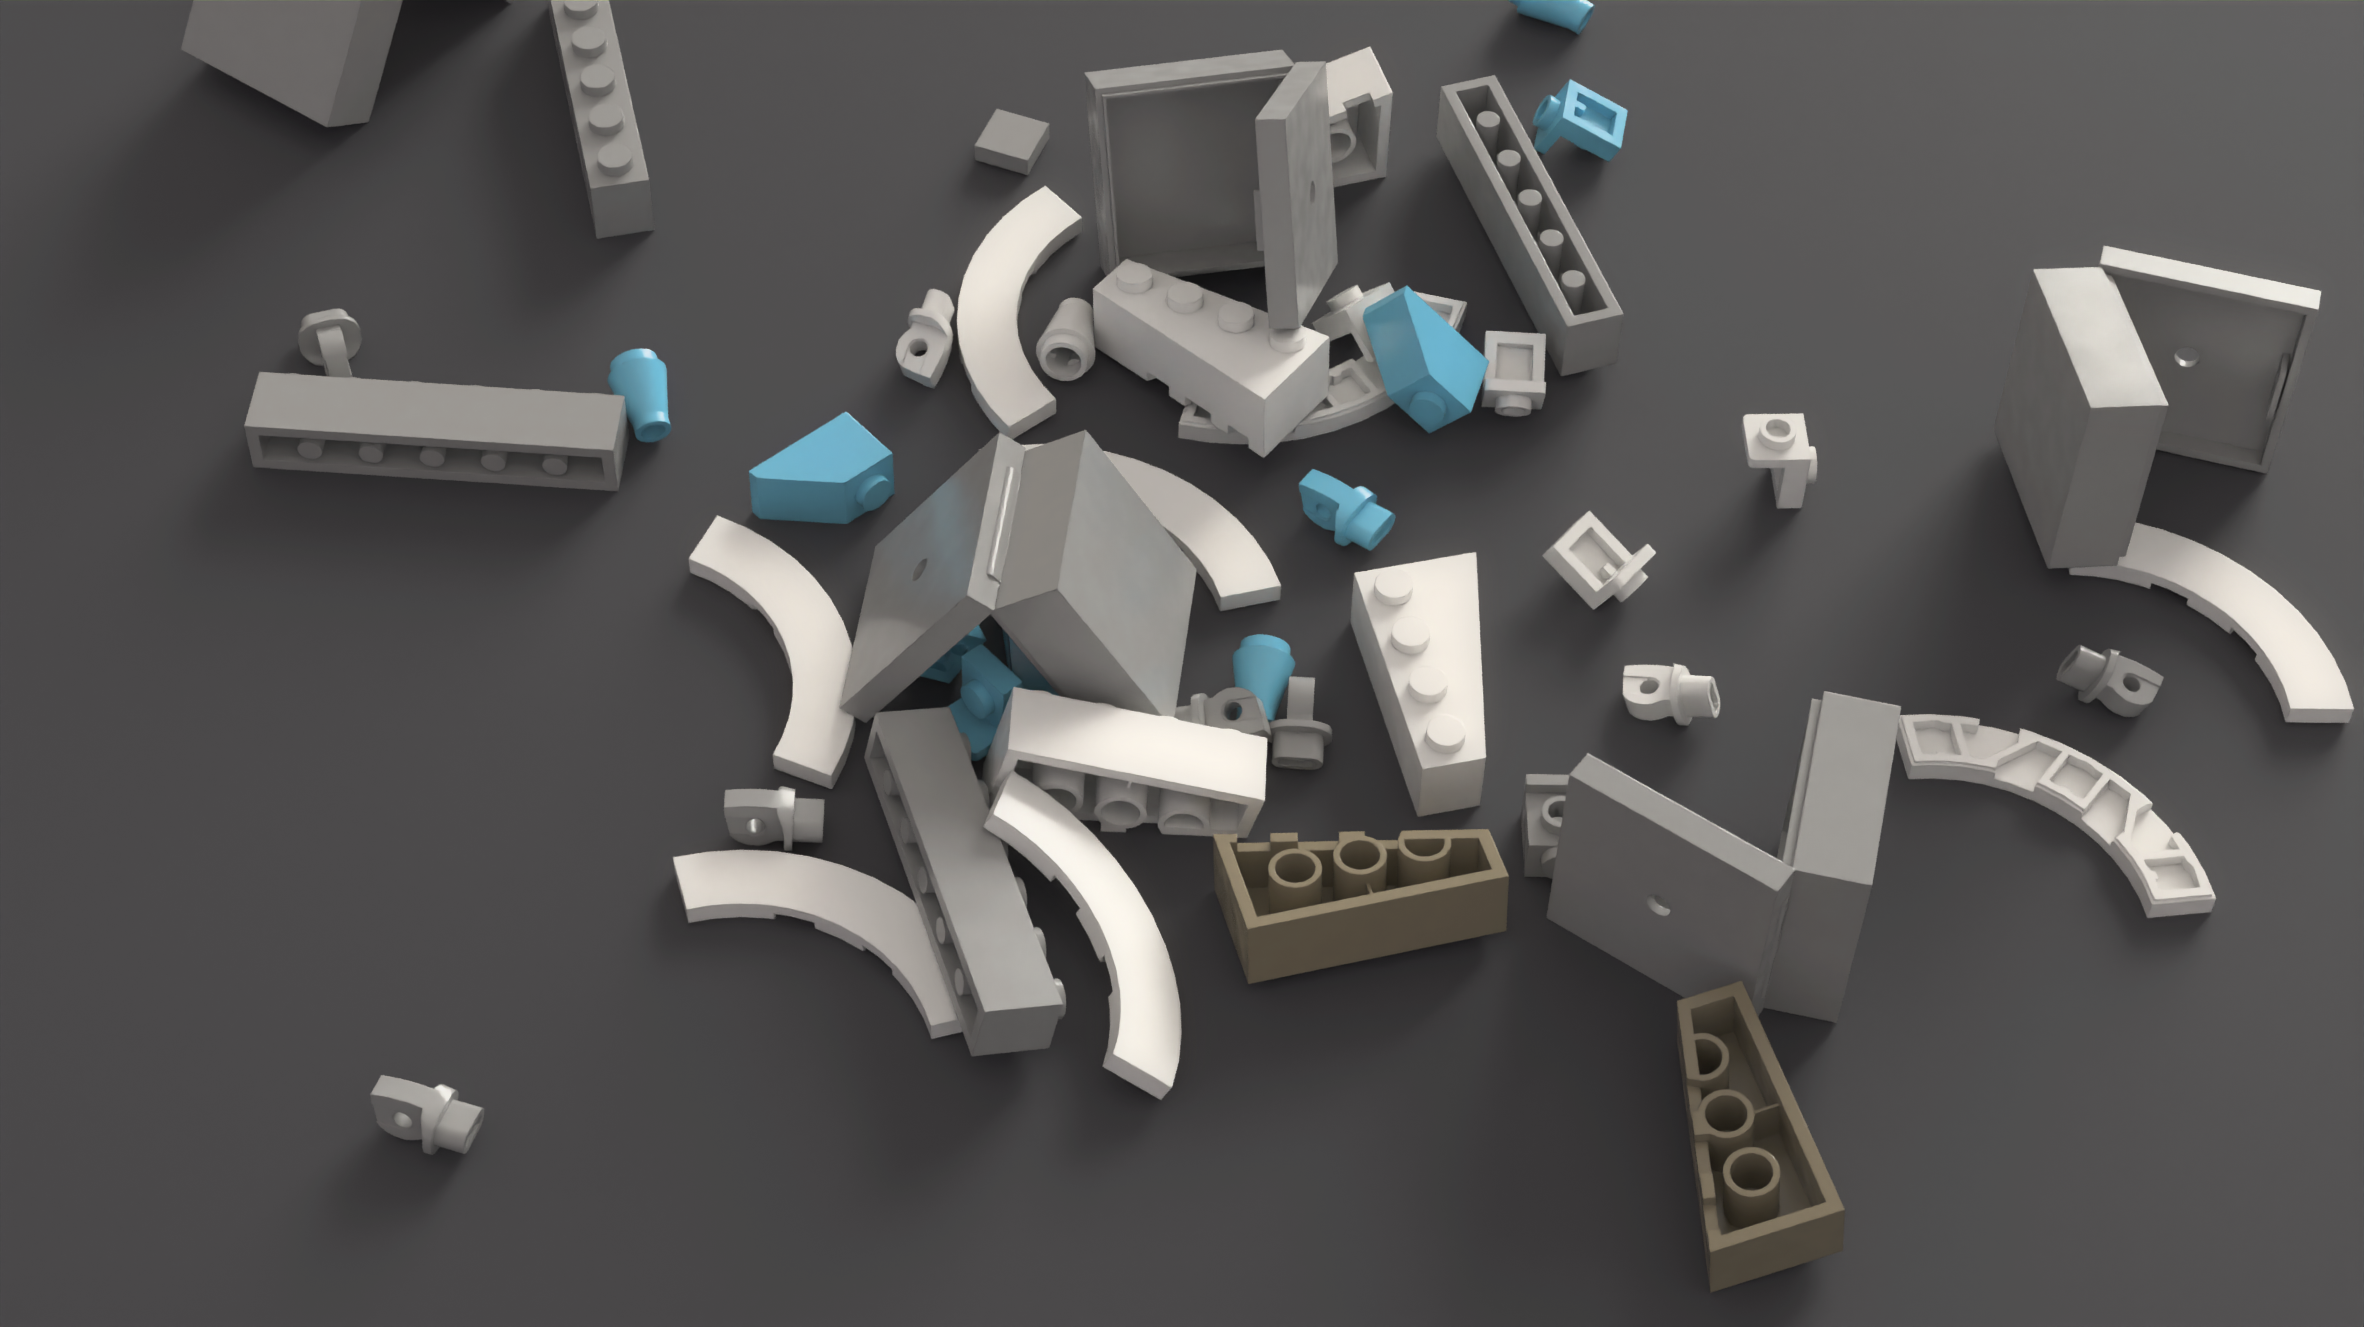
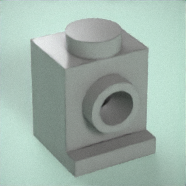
M1526 774L1521 808L1524 877H1548L1553 879L1569 775Z

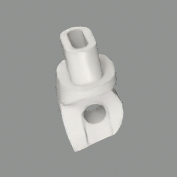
M928 290L922 308H914L910 311L907 319L910 329L901 336L896 347V358L904 376L933 389L947 365L953 341L950 321L954 313V307L949 295L940 290ZM926 350L924 355L915 356L918 351Z
M1673 663L1674 667L1662 665L1625 666L1622 694L1629 713L1634 717L1653 721L1667 716H1674L1676 723L1684 726L1690 724L1692 717H1718L1720 696L1714 677L1690 675L1686 666Z

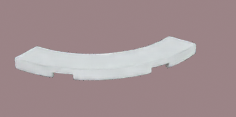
M1046 186L1021 201L987 234L972 257L964 275L958 298L957 337L959 356L971 383V391L991 423L1002 434L1011 439L1016 438L1056 414V398L1043 386L1031 369L1019 340L1017 320L1022 301V292L1030 275L1036 274L1038 269L1055 251L1082 232V217Z
M1415 292L1458 333L1460 332L1466 317L1467 302ZM1363 356L1357 361H1354L1352 358L1329 369L1328 396L1281 442L1305 439L1333 432L1361 422L1393 405L1395 402L1387 395L1377 361L1368 362ZM1194 402L1185 406L1179 422L1178 438L1209 443L1249 444V438L1237 430L1226 434L1211 424V413Z
M1032 444V445H1022V446H1024V447L1026 448L1025 451H1027V450H1029V449H1032V448H1035V447H1038V446H1041V445H1044V444ZM1103 451L1197 569L1198 574L1211 591L1220 611L1280 600L1281 584L1269 559L1255 538L1221 504L1194 485L1163 469L1133 458Z
M717 516L689 557L690 573L709 580L731 592L752 610L758 609L773 627L774 635L785 654L793 680V698L790 715L783 736L773 753L774 769L833 789L846 763L856 727V717L839 708L853 649L844 622L824 589L795 558L754 531Z
M2135 522L2126 556L2119 557L2117 566L2068 568L2070 575L2114 579L2150 589L2153 583L2188 598L2186 605L2205 615L2231 634L2235 631L2257 654L2255 661L2274 689L2280 702L2285 722L2349 723L2354 707L2346 682L2334 657L2318 633L2301 613L2273 587L2250 570L2223 554L2188 538Z
M1936 714L1900 715L1896 740L1908 779H1948L1984 784L2025 797L2056 812L2089 835L2113 858L2136 891L2147 918L2212 912L2216 901L2215 894L2204 869L2189 844L2180 833L2176 832L2173 834L2169 827L2151 810L2153 803L2121 776L2096 760L2063 743L2021 728L2019 734L1993 727L1979 725L1980 719L1964 716Z
M1011 770L999 788L983 827L1026 857L1050 882L1057 878L1080 909L1076 915L1089 936L1099 961L1106 962L1113 990L1108 997L1110 1031L1108 1048L1102 1067L1162 1100L1173 1086L1179 1063L1182 1029L1176 978L1166 945L1155 920L1133 882L1097 837L1069 810L1045 791Z
M728 850L673 857L674 871L688 923L734 917L775 919L776 914L814 922L815 929L838 937L862 951H865L867 948L882 959L892 969V975L913 999L924 1018L931 1039L963 1032L917 903L900 891L874 877L849 867L810 856L785 852Z

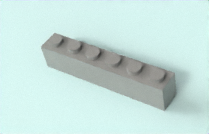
M547 0L596 238L655 230L650 182L609 0Z
M1492 75L1441 86L1436 137L1538 333L1546 334L1545 347L1560 376L1616 364L1624 313L1496 76Z
M259 372L244 424L252 464L255 468L605 491L619 490L629 442L625 396L361 379L357 377L300 375L296 373Z
M950 707L875 712L864 759L971 1056L1049 1048L1057 1021L1062 1019L1066 1012L1065 990L1061 980L1058 978L1053 979L1046 961L1045 937L1039 927H1033L1027 911V893L1024 882L1020 877H1014L1008 861V843L983 827L990 812L989 792L986 783L983 780H977L971 764V746L968 736L964 732L959 733Z

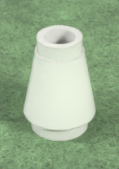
M1068 298L1062 301L1037 343L1036 354L1044 372L1050 377L1060 381H1072L1081 377L1094 364L1093 309L1083 299Z

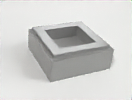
M996 109L974 145L975 160L1028 175L1049 140V123Z

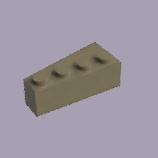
M1489 829L1401 831L1398 840H1376L1365 836V831L1339 832V841L1298 842V833H1270V842L1237 843V834H1213L1214 890L1248 984L1506 931L1509 875Z
M1739 981L1678 1000L1677 1044L1710 1293L1843 1251L1845 1208L1743 982Z

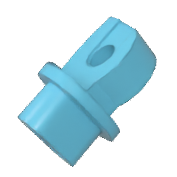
M1312 469L1299 483L1303 511L1315 524L1326 530L1335 531L1334 540L1341 546L1354 542L1371 551L1388 534L1395 522V514L1377 505L1376 494L1363 486L1353 489L1343 482L1315 469Z

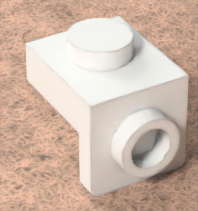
M1390 282L1364 293L1361 292L1358 285H1354L1328 300L1326 303L1331 312L1312 324L1317 332L1329 336L1330 341L1351 333L1368 362L1376 361L1363 320V314L1368 306L1395 291Z
M1503 331L1485 332L1484 357L1489 361L1482 381L1481 407H1495L1497 414L1513 417L1529 415L1531 409H1542L1546 395V382H1544L1546 334Z
M1803 413L1745 415L1741 427L1748 466L1751 468H1770L1777 509L1802 508L1806 484L1815 483L1817 476V454L1814 446L1809 447Z
M1589 510L1542 556L1594 610L1612 595L1620 602H1623L1648 578L1641 568L1656 552L1649 544H1646L1634 555H1631Z

